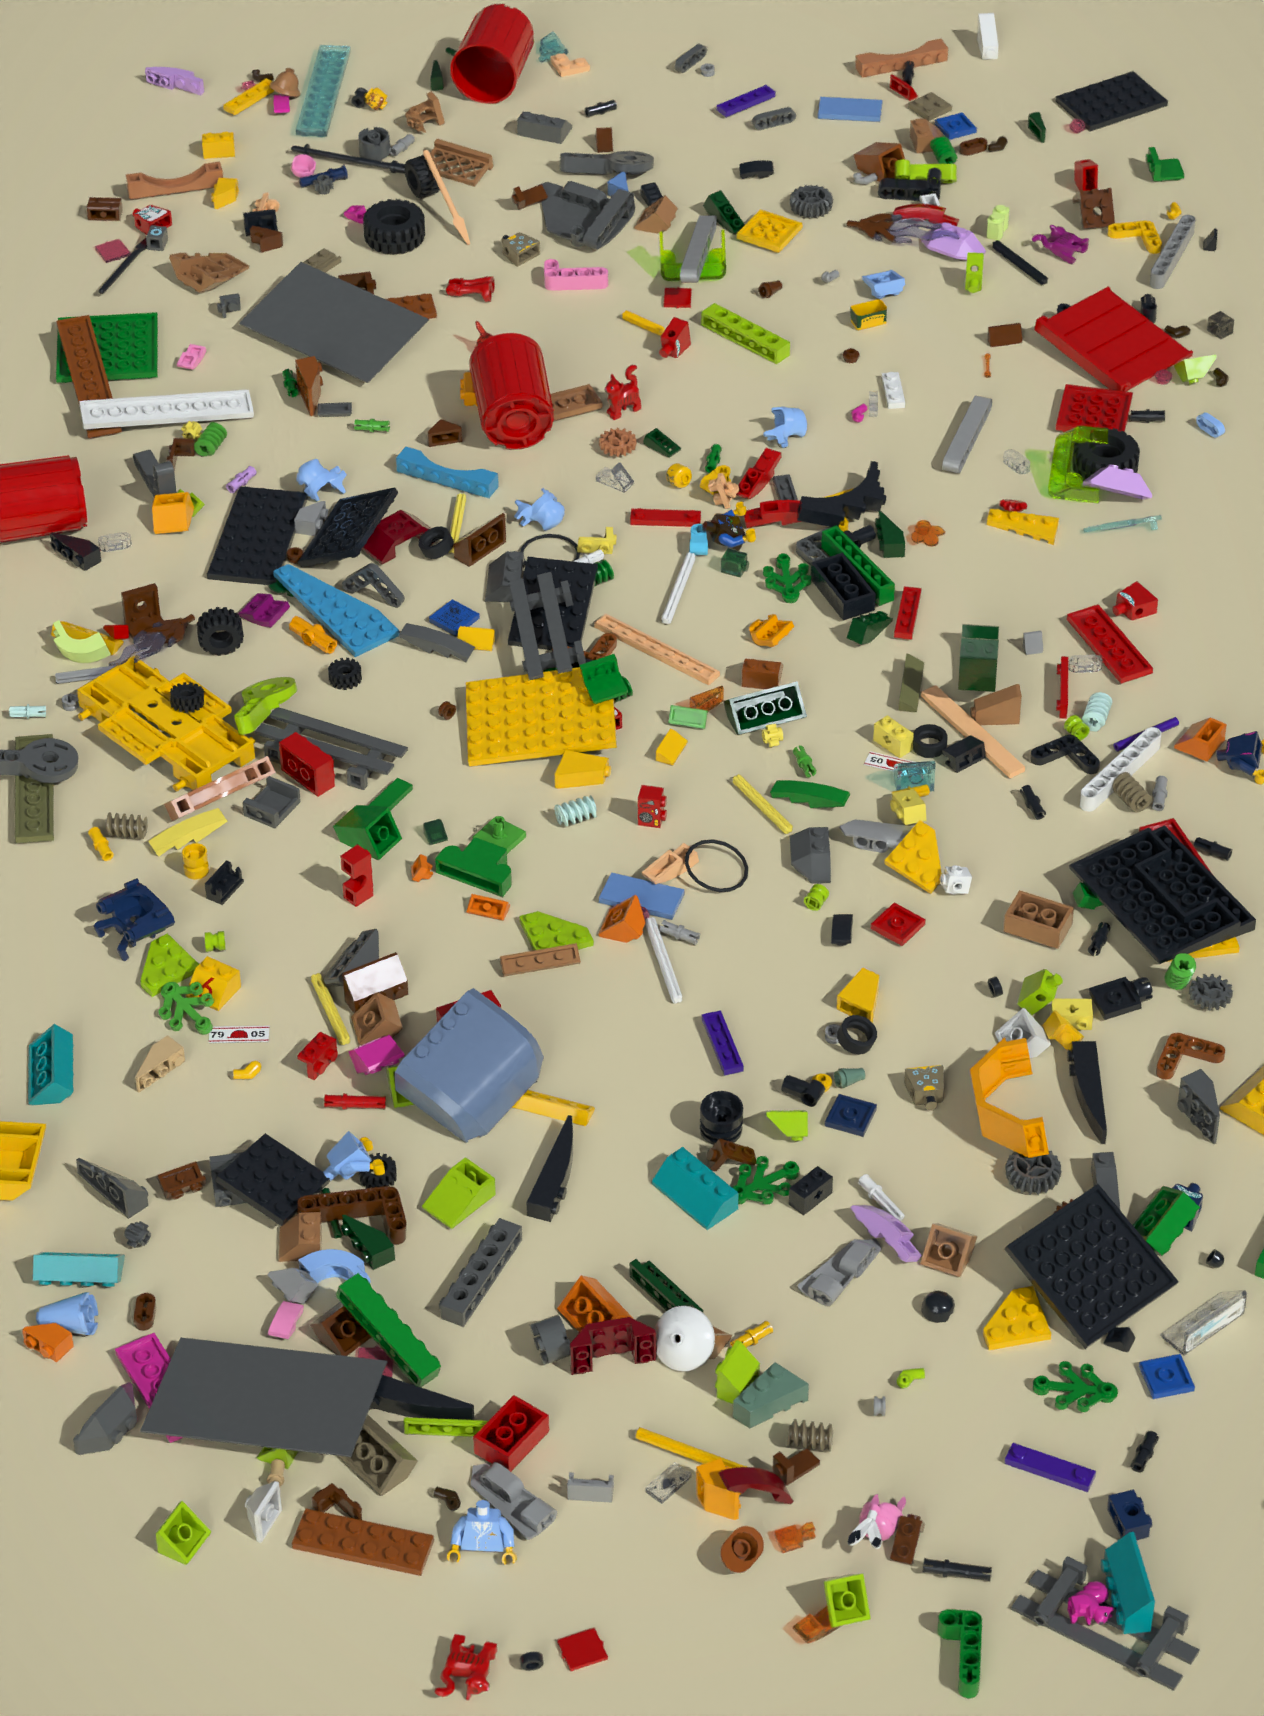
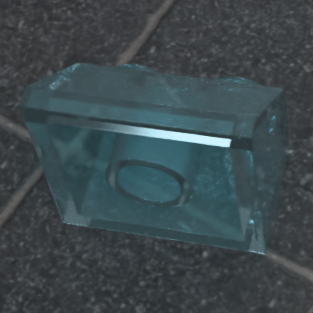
M935 761L895 764L894 783L896 791L906 789L908 786L912 788L925 784L929 786L930 792L934 791Z

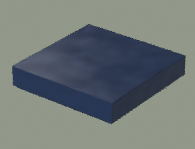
M838 1094L825 1120V1127L864 1137L877 1110V1104Z

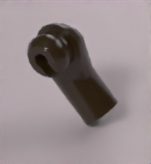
M259 69L252 70V78L261 82L267 78L274 81L273 73L260 75Z
M1000 136L996 143L988 144V151L1004 150L1007 145V138Z
M1167 325L1164 332L1175 338H1182L1190 334V328L1185 325L1177 328Z
M1216 368L1213 371V374L1217 377L1216 384L1223 387L1227 384L1229 376L1220 368Z
M438 1486L435 1488V1498L445 1500L448 1509L451 1511L459 1509L461 1501L456 1491Z

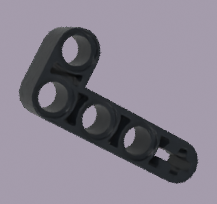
M938 168L929 169L927 180L883 178L879 182L878 195L883 199L920 201V196L936 193L939 200L942 172Z

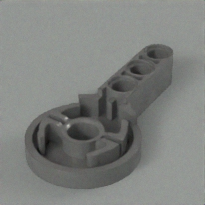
M618 151L610 154H560V171L607 174V172L613 173V170H615L616 173L625 172V174H628L630 172L632 175L643 174L644 171L651 170L654 167V157L652 155L637 151Z
M43 738L35 740L22 750H0V775L22 776L23 774L27 779L31 777L45 783L65 781L72 777L78 769V753L71 744L60 739Z

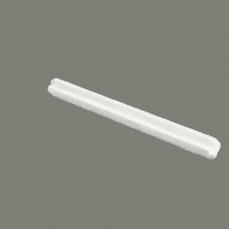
M688 552L684 558L661 617L663 624H670L695 561L694 553Z
M654 917L647 918L645 925L671 1000L675 1004L677 1002L680 1003L682 1002V994L656 919Z

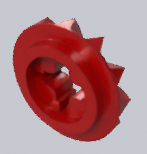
M1003 499L999 504L1002 509L1021 512L1027 509V503L1018 500Z

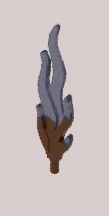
M882 213L860 219V221H847V227L858 228L876 241H882L878 234L893 243H912L911 238L902 236H913L926 241L945 236L959 239V236L953 231H924L919 229V227L933 230L942 227L941 223L933 224L919 218L901 220L902 216L900 214Z
M190 614L185 618L154 623L152 628L139 632L133 638L134 644L125 647L121 657L109 662V666L126 663L136 652L139 653L135 655L134 663L145 657L157 654L161 651L167 639H169L168 647H172L184 638L187 625L195 620L194 615Z

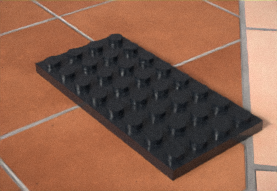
M239 486L207 572V579L270 585L277 582L274 577V570L285 565L287 551L291 548L295 536L294 519L299 510L305 507L308 495L299 491Z

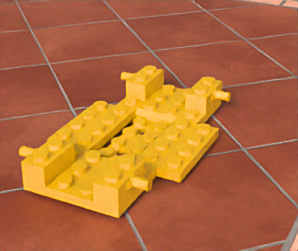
M132 656L77 689L79 706L84 709L83 712L78 714L79 719L83 721L89 716L95 717L101 722L98 724L99 731L145 765L160 756L172 764L174 777L179 780V782L173 784L176 792L183 787L195 790L212 782L211 774L232 761L242 767L255 759L254 738L240 735L238 730L222 719L232 713L231 706L184 672L169 681L160 675L157 668L152 669L136 656ZM183 682H186V684L191 682L193 685L198 684V687L201 686L204 689L203 707L198 711L195 710V712L190 710L188 713H185L184 710L182 712H179V709L174 710L170 703L171 688L173 689V686H177L179 683L183 685ZM149 704H153V705L157 704L156 707H153V708L148 707ZM136 713L144 715L147 721L155 723L159 730L167 732L171 738H168ZM173 721H175V722H180V721H181V724H179V725H173V724H171V723H172Z

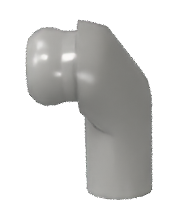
M859 172L855 173L853 178L856 184H869L877 180V175L872 173L862 177V174Z
M833 270L830 273L826 271L822 274L821 279L823 282L829 283L839 277V272L837 270Z

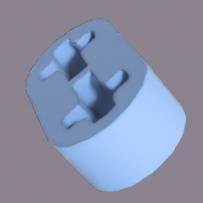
M1204 412L1197 416L1196 422L1199 428L1212 437L1217 438L1225 433V427L1222 422L1209 413Z

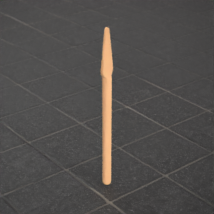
M424 150L423 155L452 214L453 225L467 245H470L464 219L459 216L429 151Z

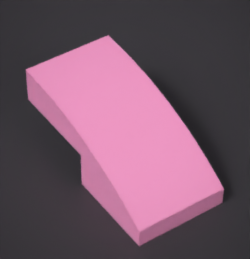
M190 344L187 351L182 353L177 367L195 369L203 359L206 347Z
M283 1301L273 1318L268 1335L289 1339L296 1330V1322L303 1314L304 1305Z

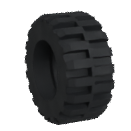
M401 199L382 200L378 204H373L371 208L369 207L363 216L365 241L372 249L379 253L397 255V253L411 252L418 248L425 239L424 213L413 202L410 203L407 200L402 201Z
M1095 428L1093 431H1086L1075 441L1072 468L1075 475L1082 482L1099 469L1108 467V465H1116L1118 469L1122 470L1124 468L1133 469V472L1137 473L1140 448L1136 440L1124 431L1120 432L1114 428Z

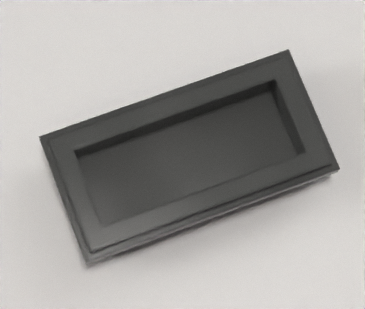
M352 402L318 404L319 417H344L352 414Z

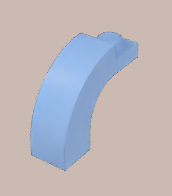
M320 1250L298 1259L299 1269L306 1271L317 1283L332 1277L348 1280L357 1273L371 1283L368 1274L365 1272L364 1262L356 1255L343 1250Z

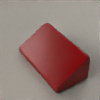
M890 75L891 89L909 101L918 98L912 86L895 75Z

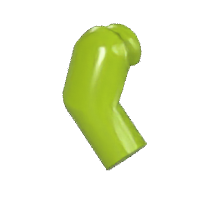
M924 1368L903 1370L897 1378V1385L901 1388H907L913 1380L925 1379Z

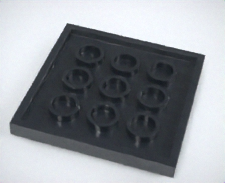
M265 1133L217 1175L215 1182L283 1226L297 1213L299 1198L318 1194L330 1183V1178H327L323 1171Z

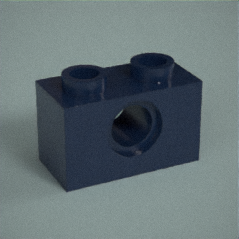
M1135 1490L1109 1495L1107 1510L1120 1537L1122 1538L1129 1532H1134L1136 1540L1149 1538L1152 1520L1149 1514L1146 1515L1141 1497H1137Z

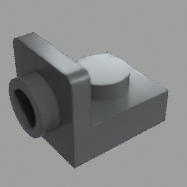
M239 293L219 296L220 303H217L218 313H222L223 318H226V312L241 310Z

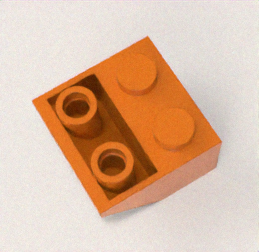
M1207 718L1192 724L1174 745V748L1208 761L1225 741L1227 724L1213 718Z

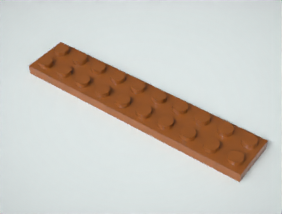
M85 315L56 321L79 407L80 401L113 399L90 316ZM121 427L86 429L88 438L122 432Z

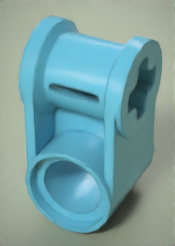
M694 524L691 527L690 553L695 555H708L707 532L702 530V524Z

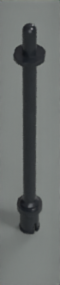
M306 144L304 147L295 145L291 147L293 152L303 153V155H314L389 169L391 173L405 174V164L398 163L395 160L388 163L311 149L309 144Z

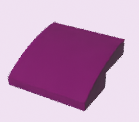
M257 593L238 614L241 618L251 623L271 628L290 608L288 601L274 600L272 594Z

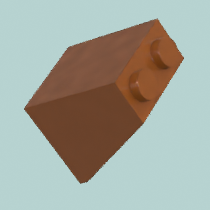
M875 142L853 154L857 169L867 175L875 173L877 175L876 181L878 182L883 178H895V162L897 160H905L901 143Z

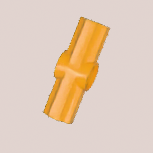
M298 616L292 618L289 629L301 636L307 646L315 645L329 654L335 651L337 641L327 635L319 624L312 625Z

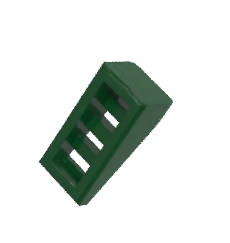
M437 60L433 62L430 78L432 91L444 89L443 76Z
M1040 112L1030 113L1028 116V128L1041 143H1045L1046 128Z
M657 428L646 434L643 444L669 458L681 450V447Z

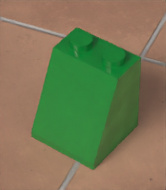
M356 805L333 825L340 842L352 848L358 844L362 848L367 849L371 857L376 860H380L402 839L389 807Z

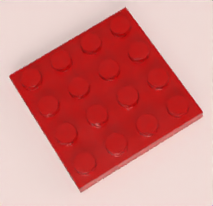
M1066 384L1056 422V430L1084 434L1086 431H1093L1095 428H1114L1120 432H1125L1133 392Z

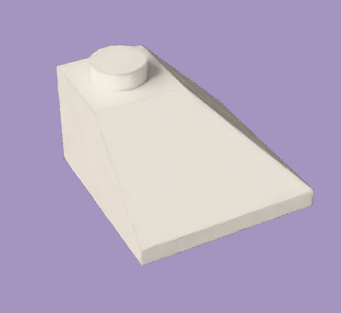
M1024 1008L995 1032L999 1042L1004 1037L1006 1041L1026 1038L1030 1058L1037 1057L1051 1045L1044 1029Z
M276 1481L256 1488L254 1493L248 1496L245 1503L248 1520L259 1543H262L282 1511L279 1482Z

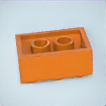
M582 1275L557 1308L579 1333L589 1323L625 1317L633 1318L597 1279Z

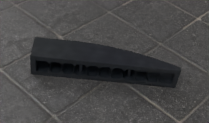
M1072 1041L1071 1050H1067V1060L1071 1062L1069 1064V1076H1073L1077 1099L1089 1126L1100 1143L1106 1144L1107 1126L1096 1041Z
M571 1115L567 1116L527 1200L528 1217L551 1222L554 1214L557 1215L559 1212L561 1199L564 1200L566 1197V1186L570 1177L573 1160V1124Z
M385 1375L381 1377L370 1406L372 1409H379L412 1418L474 1420L473 1404Z

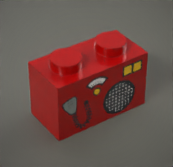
M641 785L638 795V825L661 828L662 821H666L667 810H664V807H666L667 796H664V788Z

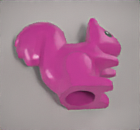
M1098 1581L1088 1582L1082 1591L1069 1597L1067 1610L1071 1624L1076 1623L1078 1617H1085L1088 1625L1091 1624V1619H1094L1097 1624L1103 1625L1107 1622L1108 1618L1112 1617L1113 1607L1099 1606L1109 1597L1108 1589L1103 1583Z

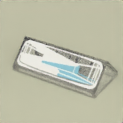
M1246 1290L1220 1292L1160 1334L1161 1337L1183 1356L1244 1314L1247 1298Z

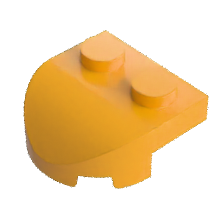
M776 614L768 615L767 620L760 621V619L754 621L750 625L749 630L755 644L774 647L778 645L783 637L789 634L794 625L792 621L778 620Z

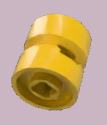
M199 843L188 844L182 850L184 873L190 879H202L209 873L207 849Z

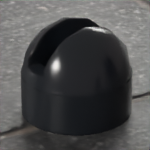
M1214 1249L1207 1257L1206 1264L1219 1268L1224 1263V1256L1221 1252Z

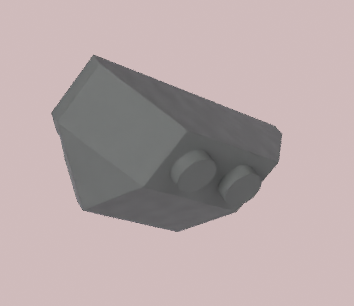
M809 827L791 835V865L800 874L808 878L811 884L831 883L828 827Z
M371 929L360 933L359 937L350 944L324 976L325 984L344 986V972L379 959L378 930Z
M130 1382L119 1386L90 1416L82 1427L80 1434L74 1437L73 1442L76 1454L82 1455L108 1451L115 1444H118L129 1430L135 1427L137 1415L133 1386Z

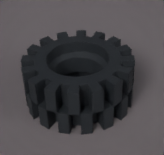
M340 658V661L336 659L328 667L329 681L334 688L337 687L339 690L344 688V690H347V687L353 689V686L357 687L361 683V665H359L358 661L355 662V659L351 661L350 658H346V660Z
M183 682V685L180 683L177 686L174 685L173 689L171 688L170 690L171 707H174V710L179 709V712L184 710L185 713H188L190 710L191 712L200 710L204 705V689L201 686L198 687V684L193 685L191 682L189 684Z
M373 1153L369 1154L372 1160L370 1163L376 1159L383 1161L385 1173L383 1175H375L371 1173L373 1169H370L369 1172H359L362 1186L366 1185V1189L393 1186L394 1181L397 1180L395 1160L392 1161L391 1156L387 1158V1154L384 1153L382 1156H380V1153H376V1156H373Z

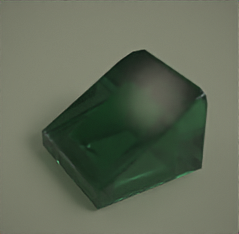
M441 819L423 824L424 835L430 845L448 841Z

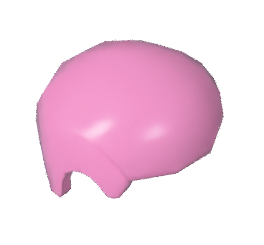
M300 154L294 157L291 170L299 178L313 175L316 162L312 157Z

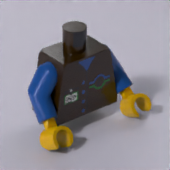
M743 502L736 503V509L733 511L731 509L724 514H715L711 522L704 521L702 526L703 531L710 532L714 543L738 551L745 541L752 543L756 540L755 529H748L745 534L739 517L735 516L745 515L746 506H744Z

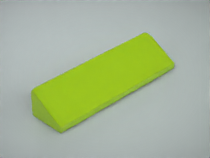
M404 1417V1434L474 1437L488 1421Z

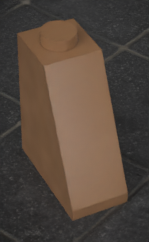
M1015 684L974 699V707L970 708L971 718H974L979 725L1019 724L1021 709L1020 684Z

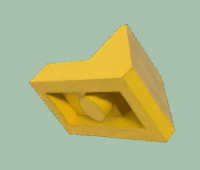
M1056 1010L1053 1011L1042 1025L1047 1037L1050 1040H1057L1066 1050H1071L1072 1041H1082L1084 1038Z

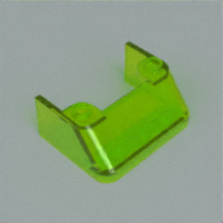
M725 230L720 231L721 248H714L709 252L708 262H705L699 280H719L725 276ZM659 232L661 277L665 281H681L680 271L683 263H676V256L671 250H663V232Z
M1078 426L1059 434L1055 439L1048 493L1055 499L1099 503V488L1082 487L1083 479L1081 475L1071 473L1070 469L1074 443L1095 442L1108 444V429Z

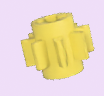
M188 421L181 428L184 431L182 436L183 438L194 439L195 443L202 433L200 431L203 428L197 422Z
M776 724L766 725V729L762 730L764 744L769 743V747L780 745L779 741H783L782 728H776Z

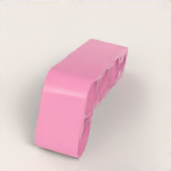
M548 259L544 262L545 288L552 291L605 289L608 287V270L604 267L559 268L557 260Z

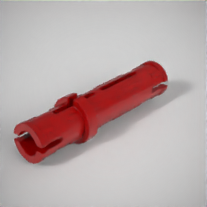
M343 1093V1095L325 1094L324 1107H342L345 1110L347 1108L386 1109V1096H347V1093Z

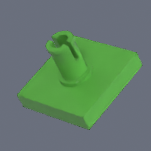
M496 816L476 833L473 838H479L507 849L508 854L526 838V831L505 821L502 816Z

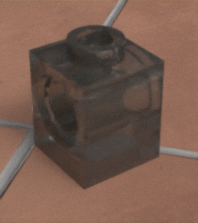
M1222 311L1208 317L1207 331L1219 339L1233 334L1234 319Z

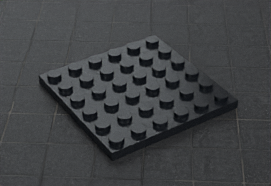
M1099 1184L1008 1244L1004 1249L1084 1349H1087L1115 1327L1121 1325L1179 1283Z

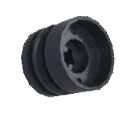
M715 1091L708 1094L702 1100L700 1106L701 1136L712 1145L718 1139L736 1142L741 1137L743 1130L742 1101L738 1096L727 1091Z

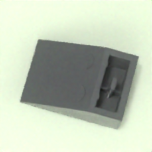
M1199 1069L1181 1078L1177 1105L1179 1110L1188 1116L1192 1124L1202 1131L1204 1137L1208 1138L1213 1144H1216L1220 1113L1214 1084L1206 1073Z

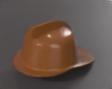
M739 1527L727 1538L721 1547L720 1555L722 1562L732 1572L743 1573L747 1571L763 1552V1538L759 1531L753 1527Z

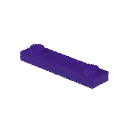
M764 85L718 104L717 111L725 117L731 116L774 98L776 91Z
M721 1010L702 1014V1022L724 1076L744 1072L743 1063Z
M1012 1443L1005 1458L1006 1465L1085 1492H1089L1096 1476L1095 1470L1016 1443Z

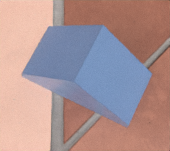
M625 172L619 173L608 181V196L614 195L618 189L628 191Z

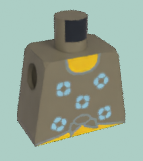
M521 232L511 237L504 235L501 239L504 256L517 267L540 255V241Z
M943 1065L905 1068L904 1084L915 1105H925L927 1110H934L937 1107V1103L943 1102Z

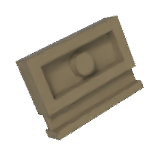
M323 248L303 263L326 273L341 263V256L337 257L335 253Z

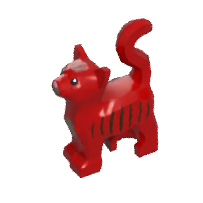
M630 365L625 370V377L627 380H630L629 383H620L611 374L610 381L604 388L605 392L608 393V402L610 404L607 413L613 420L621 418V409L626 410L628 405L634 406V412L641 410L637 377L631 374L637 369L636 365Z
M454 1634L450 1644V1653L440 1676L446 1687L435 1688V1693L440 1697H447L453 1693L455 1682L450 1678V1675L468 1678L466 1680V1700H469L472 1694L488 1691L490 1684L486 1678L489 1674L490 1660H494L496 1657L497 1644L487 1641L478 1654H474L475 1645H471L468 1648L463 1647L462 1643H465L466 1636Z

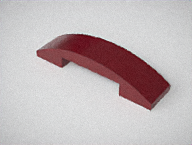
M736 1467L719 1472L726 1489L729 1491L744 1493L748 1488L770 1492L775 1501L787 1504L794 1502L784 1482L770 1471L754 1467Z

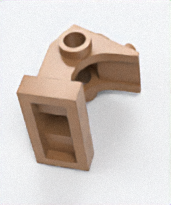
M432 91L426 94L428 100L412 106L405 113L408 126L417 129L418 132L426 133L423 123L427 120L434 119L439 126L445 123L439 100Z

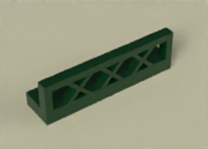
M635 1259L629 1263L630 1278L666 1311L678 1306H690L703 1312L700 1306L651 1261L641 1264Z

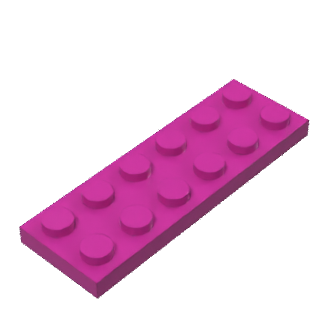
M155 1333L115 1349L116 1356L149 1409L171 1361ZM166 1435L170 1443L183 1438Z

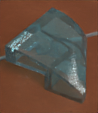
M554 32L540 40L541 47L539 52L541 57L538 59L541 63L550 61V56L559 53H565V55L569 53Z

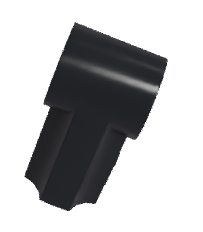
M1145 294L1141 297L1142 315L1153 323L1156 322L1157 315L1155 297L1151 294Z
M871 525L854 532L844 531L859 548L862 544L876 538V533Z
M787 1075L782 1084V1091L799 1097L805 1105L813 1107L824 1094L825 1087L818 1080L807 1082Z

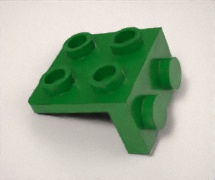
M1155 147L1148 148L1145 160L1153 181L1179 180L1184 178V172L1179 159L1160 160Z
M615 654L580 665L582 680L594 704L628 693L626 684L619 672Z

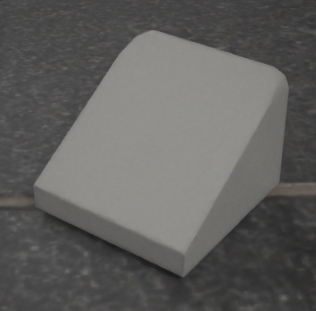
M1042 631L1026 632L1023 634V649L1026 655L1043 653Z

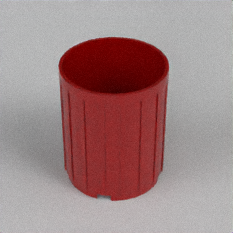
M492 4L484 7L474 16L450 66L451 77L455 86L469 99L485 104L498 103L508 98L514 91L534 45L533 27L523 12L515 7L513 9L509 6L506 7L505 4Z
M503 333L487 338L473 350L469 359V369L482 430L495 445H505L506 449H523L533 446L545 438V433L551 430L554 422V410L542 350L536 341L522 334Z
M69 455L0 464V543L50 535V533L58 534L77 531L81 527L87 526L84 489L81 483V472L77 457L70 458Z

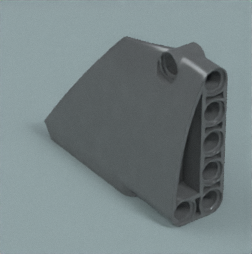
M568 181L564 187L550 182L542 183L548 196L546 200L541 201L547 231L571 240L572 244L577 247L584 245L600 249L605 246L626 226L635 212L634 195L625 190L618 189L609 199L603 191L573 181Z

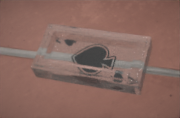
M674 1462L645 1487V1492L663 1504L691 1479V1472L677 1462Z

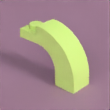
M59 620L53 623L56 629L53 631L56 636L53 640L60 653L67 659L79 663H90L111 655L99 632L86 639L78 640L67 635Z

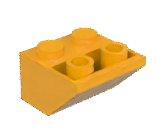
M189 492L155 495L152 505L155 534L189 530L194 511V505Z
M721 1458L697 1466L696 1495L704 1510L732 1520L739 1519V1509H741L739 1495L741 1493L727 1490L719 1475L721 1470L729 1469V1466H725Z

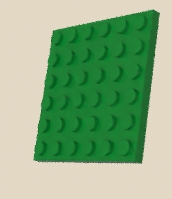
M158 312L90 316L108 380L158 377ZM60 317V318H58V320H63V319H68V318H74V317ZM58 332L57 383L72 382Z

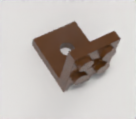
M1112 188L1092 189L1089 191L1079 190L1072 197L1073 204L1080 203L1082 230L1108 228L1109 225L1115 224ZM1094 208L1101 210L1100 216H1096L1093 213Z
M153 583L121 592L124 624L128 626L129 634L138 651L170 643L172 637L165 642L160 636L145 637L143 635V630L159 627V622L164 621L160 615L156 584ZM144 601L141 606H137L138 603Z

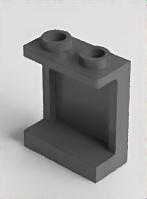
M268 776L266 778L267 786L254 800L246 798L243 801V813L245 817L276 829L301 802L300 790L293 785Z
M243 1152L209 1157L216 1207L247 1203L215 1182L217 1175Z

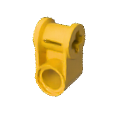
M720 465L708 475H705L700 482V488L712 495L719 493V491L710 492L708 487L709 481L717 479L720 473L724 474L726 482L731 481L729 478L731 473L730 467Z

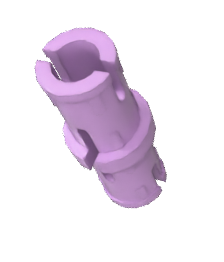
M249 466L242 473L235 475V478L226 485L227 490L230 493H234L239 489V486H245L248 480L257 474L255 468Z

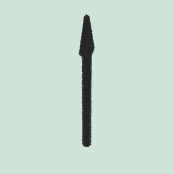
M146 238L135 246V250L99 289L100 294H104L141 251L147 248Z

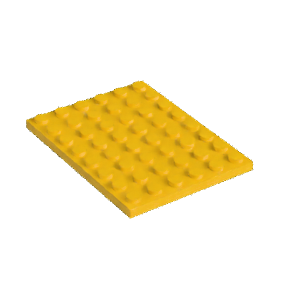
M580 667L572 668V671L559 674L557 670L543 672L544 677L529 680L528 674L466 682L469 767L563 755L565 750L587 752L617 748L614 698L594 704L582 680Z

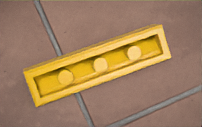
M60 621L67 635L73 639H86L98 633L81 626ZM54 625L52 626L51 636L56 637L53 633L56 630ZM100 633L110 654L114 655L123 645L124 641L113 639L111 636Z
M527 1090L512 1107L565 1121L567 1116L571 1115L572 1123L586 1126L589 1123L595 1110L593 1106Z

